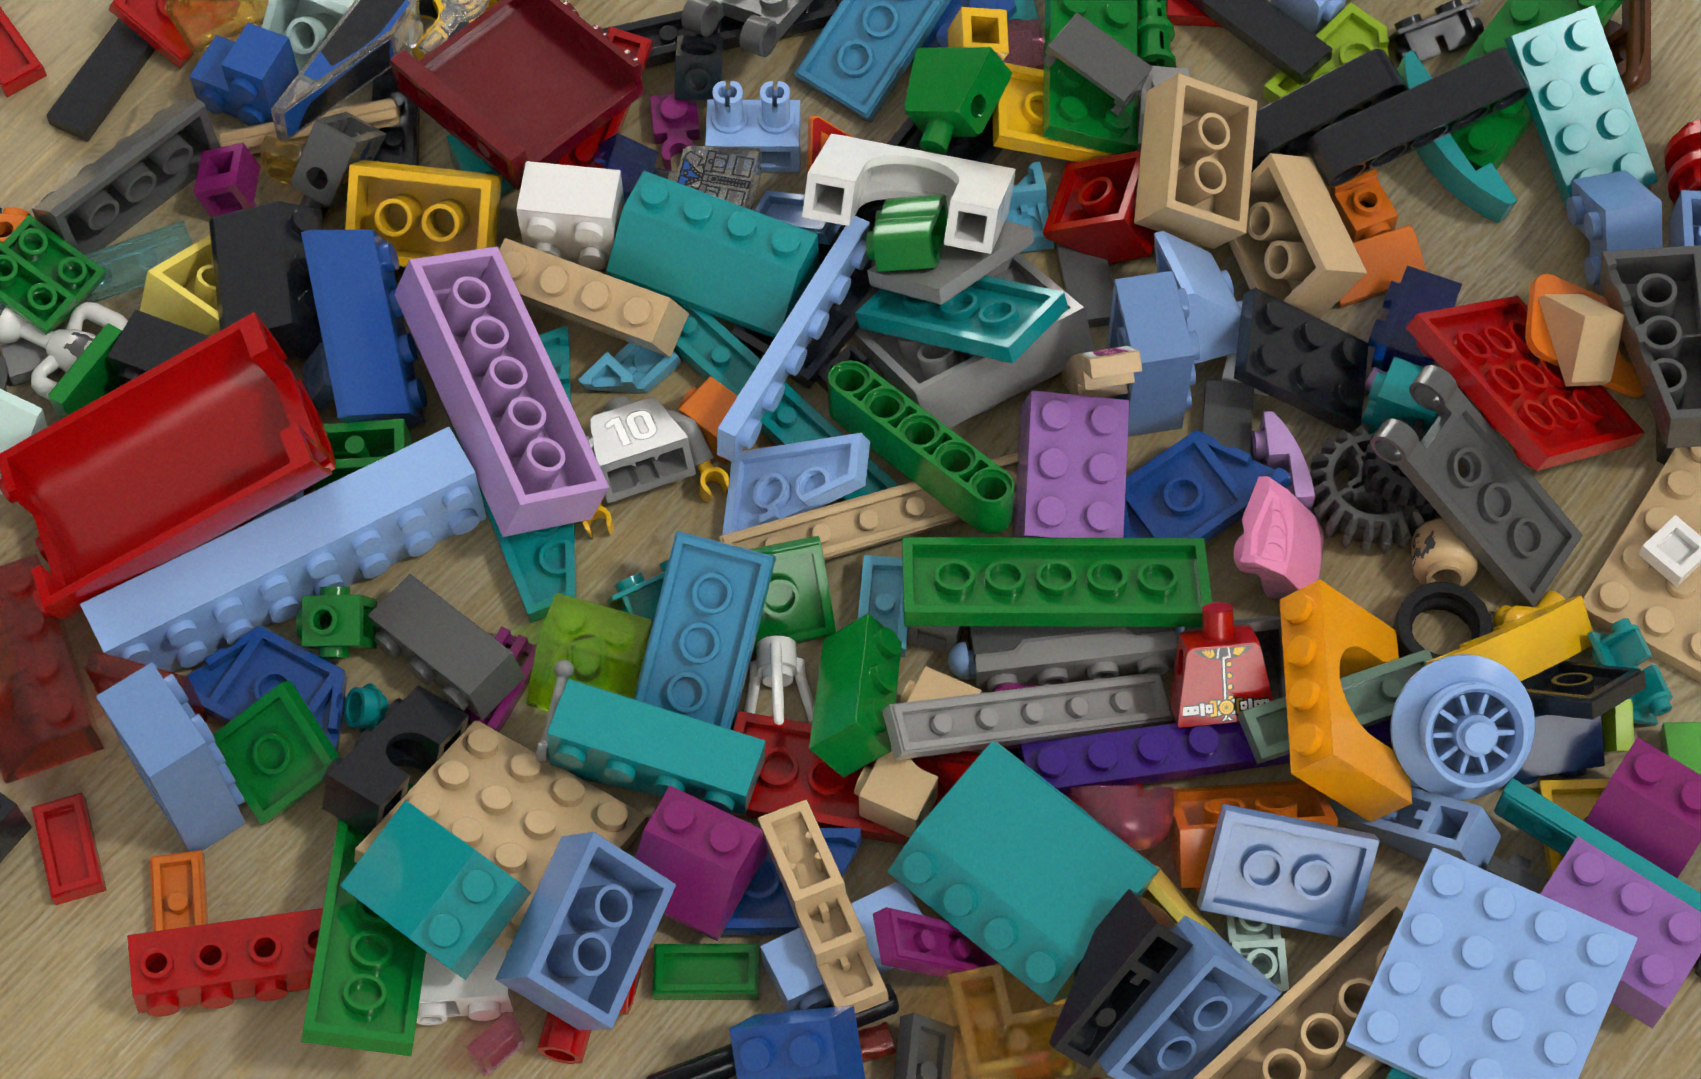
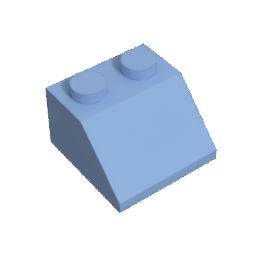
M1165 231L1154 233L1157 273L1173 270L1177 288H1185L1187 292L1190 313L1189 317L1185 318L1188 331H1196L1200 345V359L1195 360L1194 364L1236 353L1243 301L1236 302L1232 280L1228 271H1220L1210 252Z

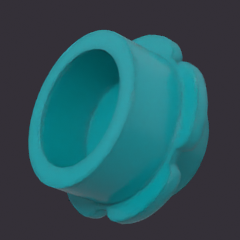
M370 683L363 686V688H352L347 694L344 704V717L347 725L352 728H358L361 733L369 727L374 729L384 719L389 708L386 696L382 694L380 689L376 688V685Z

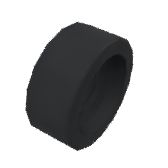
M1432 582L1417 587L1404 598L1392 627L1397 633L1399 658L1425 650L1415 640L1412 633V624L1416 616L1422 612L1432 609L1446 610L1459 616L1468 625L1471 631V640L1492 632V618L1485 603L1471 590L1455 583ZM1430 651L1433 659L1442 656Z

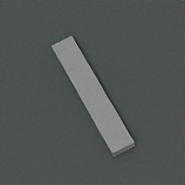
M1160 672L889 704L882 710L895 760L986 749L992 741L998 742L1001 746L1164 725L1173 720Z

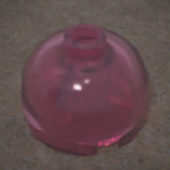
M1137 786L1070 787V800L1137 852L1158 847L1167 838L1173 826L1175 813V788L1153 786V789H1143Z

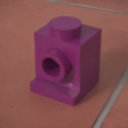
M244 142L202 151L193 194L211 218L255 207L257 205L254 199L261 166Z

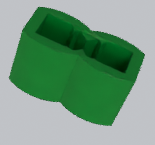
M946 195L898 197L885 200L882 210H877L873 231H869L866 236L867 255L869 260H875L877 272L937 268L941 258L942 247L945 246L944 239L948 219Z

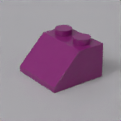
M1637 737L1584 822L1678 879L1701 842V775Z
M669 786L643 831L635 858L676 884L663 915L718 941L768 851L762 829Z

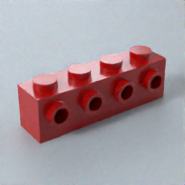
M323 908L127 935L132 996L138 1014L147 1012L150 1016L162 1017L177 1013L181 1007L201 1005L207 1009H218L233 1004L236 999L255 997L260 1001H274L284 998L288 992L310 990Z

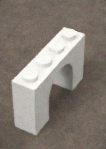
M831 133L808 171L802 217L849 226L858 209L865 203L887 198L945 194L948 219L944 245L991 254L1009 214L1016 169Z

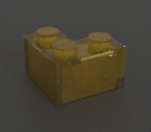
M1000 964L948 974L947 999L966 1079H1054L1075 1074L1077 1062L1053 1049L1049 1043L1064 1004L1012 1014Z

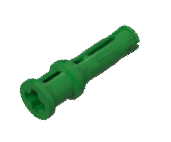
M1139 0L1140 21L1137 23L1138 57L1146 63L1150 62V66L1176 68V57L1171 52V42L1175 37V30L1173 24L1167 19L1166 0Z

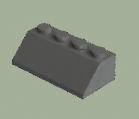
M179 99L168 108L158 111L148 123L132 135L119 140L113 149L94 163L83 167L73 179L58 190L48 193L38 205L32 208L36 220L85 256L92 258L194 181L197 177L202 151L220 148L206 105L199 99Z

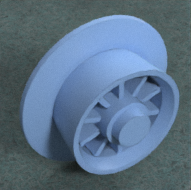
M1451 655L1424 666L1405 684L1398 695L1392 712L1390 725L1391 742L1400 766L1418 786L1430 793L1457 800L1473 799L1485 796L1501 788L1521 769L1532 747L1535 733V716L1532 702L1525 687L1505 666L1478 655Z

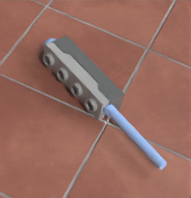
M968 626L969 650H967L966 641L954 645L948 655V666L951 672L960 679L970 680L974 678L975 687L981 689L982 693L993 692L996 686L1012 682L1020 683L1023 686H1047L1132 674L1160 672V675H1163L1168 670L1174 669L1179 633L1185 630V627Z

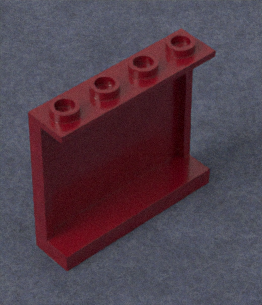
M500 0L419 61L405 49L390 59L398 90L495 172L502 175L517 190L521 188L526 161L555 163L644 94L641 79L642 66L637 57L627 49L621 50L612 43L601 27L598 25L591 26L582 19L577 10L568 1Z

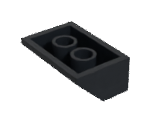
M275 201L213 217L209 222L220 331L255 312L272 333L286 356L307 360L318 344L323 343L301 232L324 230L321 210Z

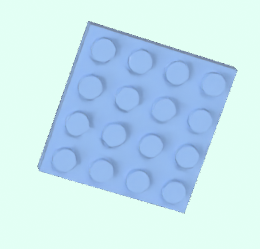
M1433 847L1345 1046L1417 1079H1578L1638 938Z

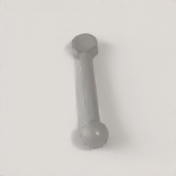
M566 659L558 661L554 666V673L557 679L542 741L539 742L536 751L537 761H550L547 731L564 691L566 681L574 673L573 664Z

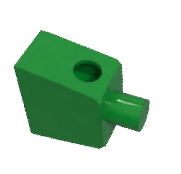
M991 47L916 49L904 109L905 114L923 133L919 145L924 151L945 155L952 137H977L983 132L1012 76L1010 69Z

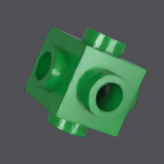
M324 586L320 587V595L302 596V608L298 610L296 616V630L299 638L302 639L301 646L319 650V658L349 659L350 650L377 649V644L373 639L377 631L367 616L377 606V599L360 594L350 595V587Z

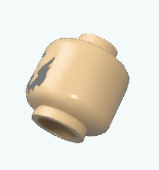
M1443 518L1425 522L1414 532L1411 539L1413 574L1419 583L1425 585L1432 582H1448L1463 587L1474 578L1478 570L1476 556Z

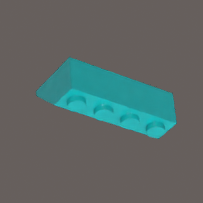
M643 171L622 209L606 273L611 277L664 295L676 302L775 338L819 267L818 234Z

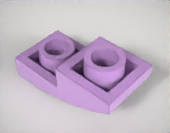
M1273 411L1263 412L1259 431H1252L1253 459L1261 460L1262 464L1276 470L1277 467L1286 470L1292 481V484L1286 487V489L1311 511L1315 493L1311 475L1301 449L1286 425Z

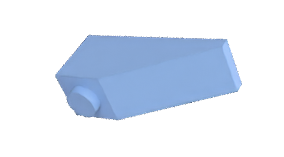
M1411 787V805L1372 822L1365 820L1335 800L1331 799L1330 801L1339 823L1357 831L1375 834L1381 843L1424 863L1427 862L1434 847L1486 870L1501 838V834L1482 806Z

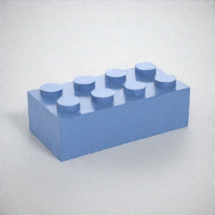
M151 662L96 696L140 778L188 851H203L246 824L238 808L239 805L245 802V799L235 785L236 781L225 764L224 756L214 742L216 740L200 714L195 715L188 704L189 700L173 674L163 679Z

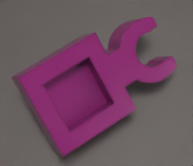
M674 93L650 96L654 141L655 144H663L661 148L663 166L666 170H672L671 158L675 154H686L690 151L697 154L696 145L692 141L701 140L697 101L674 99ZM689 153L687 155L688 161L696 167L697 156Z

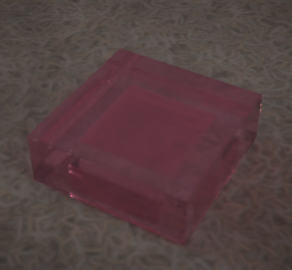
M506 1012L468 1044L466 1049L472 1064L483 1076H488L522 1047L525 1040L520 1025Z

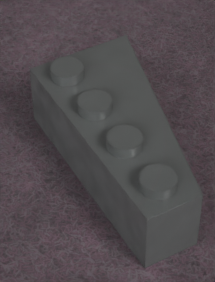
M1701 245L1602 251L1599 283L1609 307L1625 315L1621 337L1666 448L1700 447Z

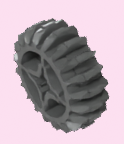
M1361 424L1356 428L1354 437L1342 429L1337 435L1336 442L1327 439L1322 445L1321 452L1313 456L1310 465V475L1315 493L1312 506L1315 508L1313 514L1319 523L1327 522L1325 528L1327 538L1337 533L1343 535L1342 544L1344 548L1354 540L1361 542L1360 547L1363 554L1369 551L1371 544H1377L1383 554H1385L1386 551L1390 550L1392 541L1403 549L1409 543L1410 537L1413 536L1416 529L1425 522L1434 519L1436 510L1431 505L1429 512L1420 514L1418 506H1415L1412 516H1403L1404 507L1399 509L1397 506L1395 513L1386 511L1389 503L1387 500L1384 499L1379 506L1372 500L1375 490L1369 493L1366 492L1364 488L1366 478L1361 479V470L1367 446L1370 444L1373 434H1368ZM1390 464L1391 469L1396 474L1407 478L1397 465ZM1347 469L1350 473L1349 482H1347L1345 489L1338 492L1334 478L1341 471Z

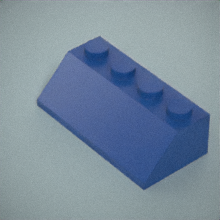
M308 230L301 232L338 418L345 423L404 419L407 428L425 423L422 408L427 406L426 391L419 378L416 379L413 362L418 360V352L412 335L406 333L404 315L394 295L397 289L394 271L399 269V260L393 244L384 240L373 230Z

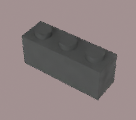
M411 574L367 615L377 631V634L373 637L374 641L389 657L395 659L398 655H401L408 661L406 665L409 670L422 683L429 685L434 681L443 688L440 692L450 704L462 711L468 708L482 720L525 678L518 662L509 649Z

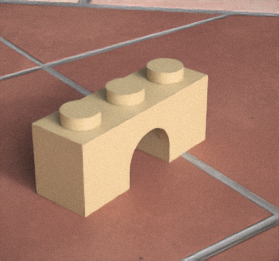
M925 666L917 682L909 680L903 690L899 703L980 694L982 690ZM891 747V752L878 758L873 768L866 765L857 780L854 794L859 796V816L910 838L916 828L929 815L938 797V776L920 769L911 758L895 760Z

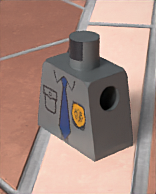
M347 111L317 119L291 179V186L304 193L299 205L321 210L322 220H324L330 207L346 203L349 165L361 160L373 161L386 137V133Z

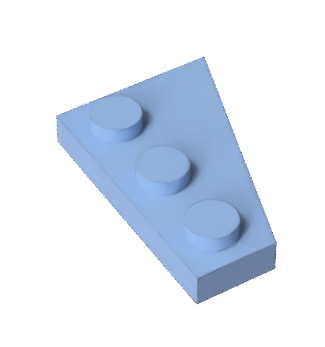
M862 433L741 451L734 463L731 462L722 535L820 508L866 486L870 441Z

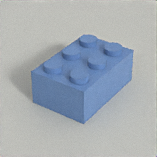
M1173 270L1114 280L1106 349L1131 346L1140 351L1142 371L1134 372L1135 383L1127 384L1128 393L1115 395L1116 399L1129 400L1128 437L1182 429L1185 409H1191L1192 407L1189 385L1196 384L1194 361L1200 359V345L1196 331H1188L1185 318L1189 317L1190 313L1188 296L1185 288H1177Z
M595 832L561 836L495 980L578 1030L612 1029L676 884Z

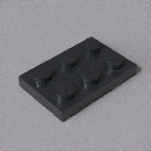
M1255 287L1243 294L1234 379L1349 433L1361 425L1369 343Z

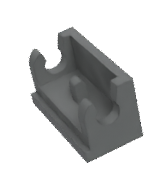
M1078 13L1072 17L1048 45L1045 52L1047 56L1043 60L1044 63L1051 67L1060 59L1114 98L1115 105L1111 111L1117 116L1141 92L1153 68Z

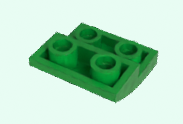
M30 215L21 222L3 243L0 242V302L45 335L49 334L70 316L75 307L81 305L106 278L105 269Z

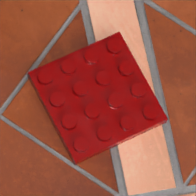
M1519 296L1417 313L1405 327L1417 340L1416 344L1419 350L1427 357L1435 360L1442 369L1452 375L1460 391L1467 395L1481 410V415L1493 429L1500 431L1511 443L1516 457L1535 471L1633 446L1645 433L1602 385L1566 387L1560 367L1543 361L1532 354L1525 340L1528 306Z

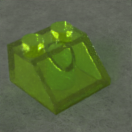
M555 593L538 636L526 700L527 706L549 712L557 679L554 673V666L558 661L564 659L570 661L574 666V673L568 679L634 699L652 629V619Z

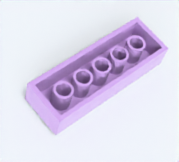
M498 247L410 259L394 295L465 454L476 472L478 483L502 536L506 537L592 519L607 493L609 485Z

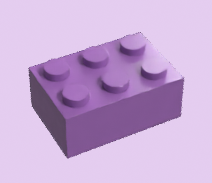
M1031 390L1020 407L1014 537L1123 538L1129 400Z
M1577 836L1540 895L1638 938L1611 1003L1653 1029L1701 955V912Z

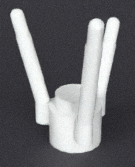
M776 635L761 639L756 644V660L749 663L750 682L744 712L755 714L761 680H763L764 685L772 687L774 723L782 725L784 722L783 687L790 685L793 682V678H795L808 722L812 724L815 703L806 677L805 660L797 657L795 641L790 637Z

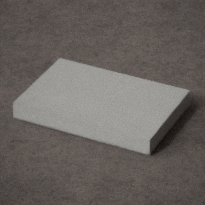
M1005 221L991 254L945 245L942 247L941 258L937 268L877 272L875 265L867 270L869 283L876 288L942 305L1034 243L1033 229L1029 226Z

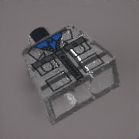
M688 146L683 149L677 171L652 167L650 173L752 210L762 176L760 148Z

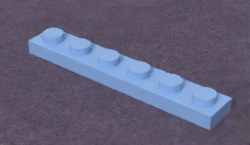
M854 216L851 224L845 226L719 425L717 431L718 456L734 463L744 447L750 449L755 444L761 431L762 417L767 410L774 412L778 407L785 390L784 382L789 374L796 376L801 370L807 356V349L805 348L812 338L818 340L822 336L829 320L828 312L834 303L840 305L845 299L851 284L850 276L855 268L862 270L869 259L866 250L869 221Z

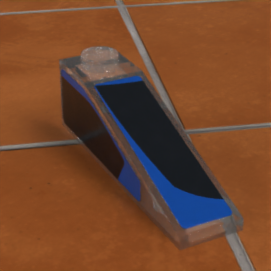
M355 0L272 107L271 113L277 139L284 142L288 141L390 69V59L403 49L407 51L409 48L415 47L423 33V23L420 19L418 1Z

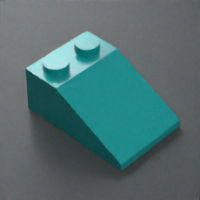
M407 800L403 802L340 885L390 925L465 980L531 894L519 881Z

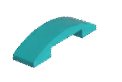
M1413 50L1404 55L1397 71L1407 85L1408 90L1432 79ZM1450 134L1416 150L1425 165L1440 183L1457 199L1480 215L1500 223L1507 218L1518 201L1492 163L1475 171Z

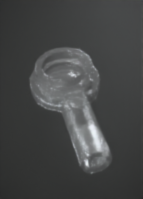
M442 0L444 9L440 13V19L418 45V49L424 55L430 53L449 38L460 22L471 21L479 17L486 10L489 0Z

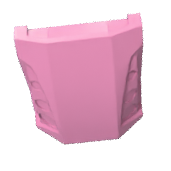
M1268 476L1258 477L1242 517L1244 534L1235 543L1234 561L1240 572L1244 574H1257L1261 578L1263 591L1268 598L1279 600L1319 580L1324 543L1323 529L1316 516L1288 489Z

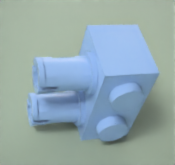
M726 81L718 82L713 87V99H707L706 156L708 150L719 149L718 153L730 154L725 172H732L736 156H741L743 150H749L747 157L755 159L751 172L800 173L801 105L800 100H789L790 89L786 83L778 81V90H774L773 81H768L760 88L761 100H742L743 90L738 82L730 81V90L726 89ZM716 155V157L725 158L727 160V155ZM738 157V159H737L734 172H736L737 165H738V162H739V157ZM715 158L714 166L723 167L725 165L723 159ZM745 159L742 172H750L753 160ZM713 167L712 170L723 172L724 168Z

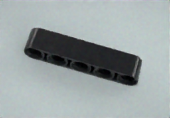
M1505 47L1499 48L1324 128L1313 135L1306 142L1305 147L1328 187H1335L1515 104L1528 94L1530 86L1508 49Z
M1374 49L1257 110L1252 172L1270 153L1303 156L1308 153L1305 147L1306 142L1319 131L1407 91V85L1385 50Z

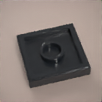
M1562 661L1521 681L1530 697L1534 713L1589 720L1596 719L1646 688L1645 671H1641V669Z

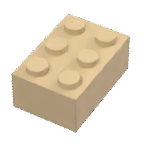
M1180 73L1146 92L1135 224L1159 232L1165 231L1178 238L1212 249L1246 234L1257 100Z
M1270 153L1251 173L1247 232L1228 243L1250 290L1256 287L1320 319L1367 274V271L1313 159L1310 157Z

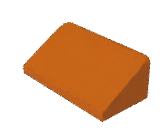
M1411 225L1353 243L1367 274L1337 303L1342 308L1427 281V271L1417 236Z

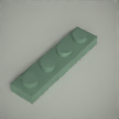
M1429 648L1340 678L1346 700L1363 728L1391 719L1395 702L1405 684L1416 672L1426 666V661L1433 659ZM1286 697L1244 710L1239 714L1238 720L1257 764L1290 754Z

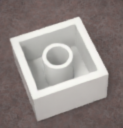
M526 161L516 208L523 245L592 270L607 268L622 209L625 205L621 171Z

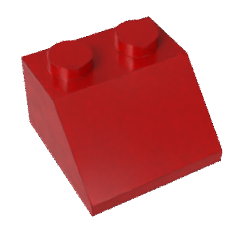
M1141 150L1066 164L1042 232L1046 239L1083 254L1106 259L1108 264L1150 257L1155 243L1154 233L1158 231L1134 223Z

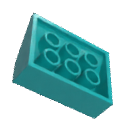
M992 741L916 828L887 872L1047 1003L1053 1004L1068 997L1097 926L1128 889L1142 896L1160 869L998 742Z

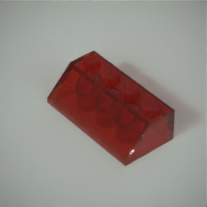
M37 554L0 566V769L6 784L105 749L64 620L55 616L46 618L34 601L33 592L37 590L31 569L38 565L43 567Z

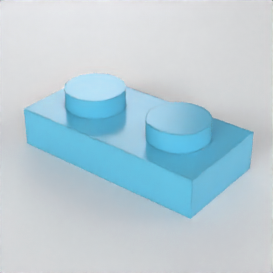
M864 555L858 619L869 613L884 627L893 630L902 642L900 657H906L908 626H904L902 558Z

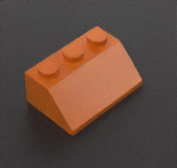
M1302 780L1165 789L1174 868L1181 888H1190L1194 891L1200 892L1222 804L1338 827V818L1327 795Z

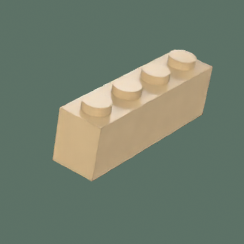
M504 238L499 251L525 304L671 358L689 315L674 300Z

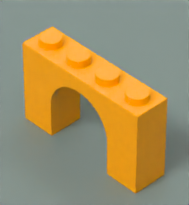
M1321 579L1279 599L1291 774L1369 822L1411 805L1412 795L1409 776L1400 766L1393 749L1374 738L1359 723L1346 700L1340 680L1342 677L1398 659L1396 630Z

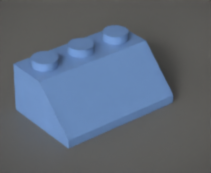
M1185 915L1177 926L1191 941L1193 946L1101 1055L1098 1062L1106 1074L1115 1079H1193L1252 1025L1282 993L1221 936Z

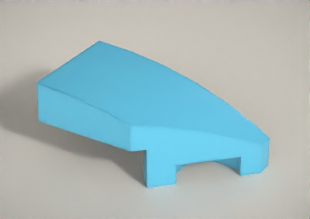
M1040 161L1033 162L1028 167V174L1016 186L1013 184L1009 214L1005 220L1032 227L1034 243L1022 252L1054 249V242L1046 239L1042 233L1049 211L1047 206V188Z
M629 342L614 357L607 351L578 380L587 390L648 393L670 375L682 362L674 351L670 358Z

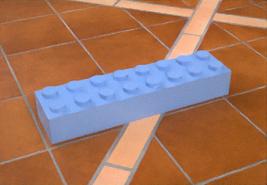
M447 427L81 603L80 606L119 682L151 662L162 677L182 667H194L202 663L209 654L227 645H234L241 636L258 626L266 627L274 622L282 623L292 619L297 615L298 610L302 608V596L320 595V587H348L364 578L378 577L385 573L391 565L409 556L417 557L430 551L436 543L454 534L462 535L472 531L479 522L487 519L476 472L450 427Z

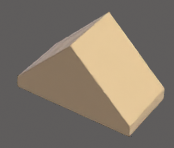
M1584 294L1542 295L1539 298V302L1566 387L1606 385L1612 378L1625 315Z

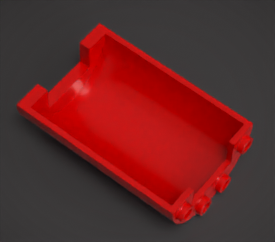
M255 312L0 453V471L2 475L0 476V490L10 503L18 502L33 515L39 536L35 538V543L51 570L50 574L41 565L31 569L37 590L33 592V598L37 607L46 618L55 616L62 620H68L83 612L80 606L81 603L218 538L333 474L331 471L336 469L335 457L318 411L301 379L297 381L292 369L284 362L287 360V356Z

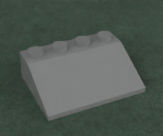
M1020 253L986 276L1062 291L1065 293L1068 309L1014 363L1002 362L905 338L885 335L861 329L860 327L853 335L866 357L884 374V379L950 429L979 413L992 410L997 404L1021 392L1029 391L1039 383L1064 371L1066 362L1073 355L1095 351L1085 308Z

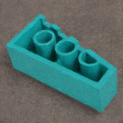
M571 679L567 680L547 731L549 760L552 766L565 769L583 780L663 797L669 786H672L729 814H746L765 761V740Z

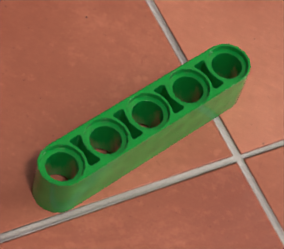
M849 360L842 361L830 369L828 374V410L835 422L851 434L862 433L870 441V449L914 483H917L918 486L974 529L982 533L995 534L1006 530L1010 526L1013 518L1015 484L1008 472L866 365L858 361Z

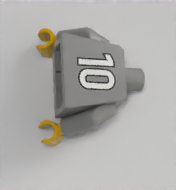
M615 397L606 404L605 412L594 415L590 419L592 434L586 438L609 485V489L604 496L607 503L696 475L695 467H698L701 474L698 487L699 496L705 502L710 503L712 499L711 491L706 485L707 482L715 481L719 483L723 493L727 494L729 485L728 474L720 467H713L710 460L714 459V456L699 425L688 416L674 410H666L657 398L649 397L632 403L627 397ZM600 503L592 519L582 521L586 533L591 539H593V534L590 526L598 518L606 520L610 536L614 532V522L611 514Z

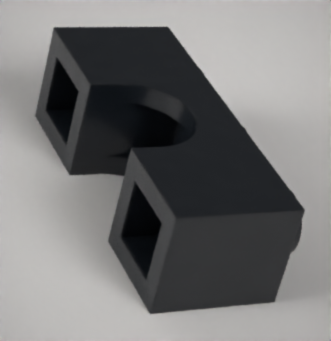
M420 685L404 700L401 698L396 699L388 708L384 719L374 729L369 727L362 732L355 743L354 749L344 759L338 757L330 764L322 780L323 785L326 786L322 809L367 836L407 794L410 775L399 769L398 766H410L426 773L466 731L469 715Z

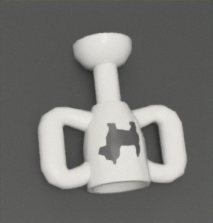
M85 302L75 307L70 315L66 329H59L55 332L51 331L45 335L6 306L0 316V343H14L23 338L46 349L48 356L31 374V387L39 396L49 400L48 394L56 386L57 382L48 379L47 376L58 368L66 373L96 337L92 333L82 331L83 321L89 320L102 327L109 323L123 331L128 322L126 318L98 303Z

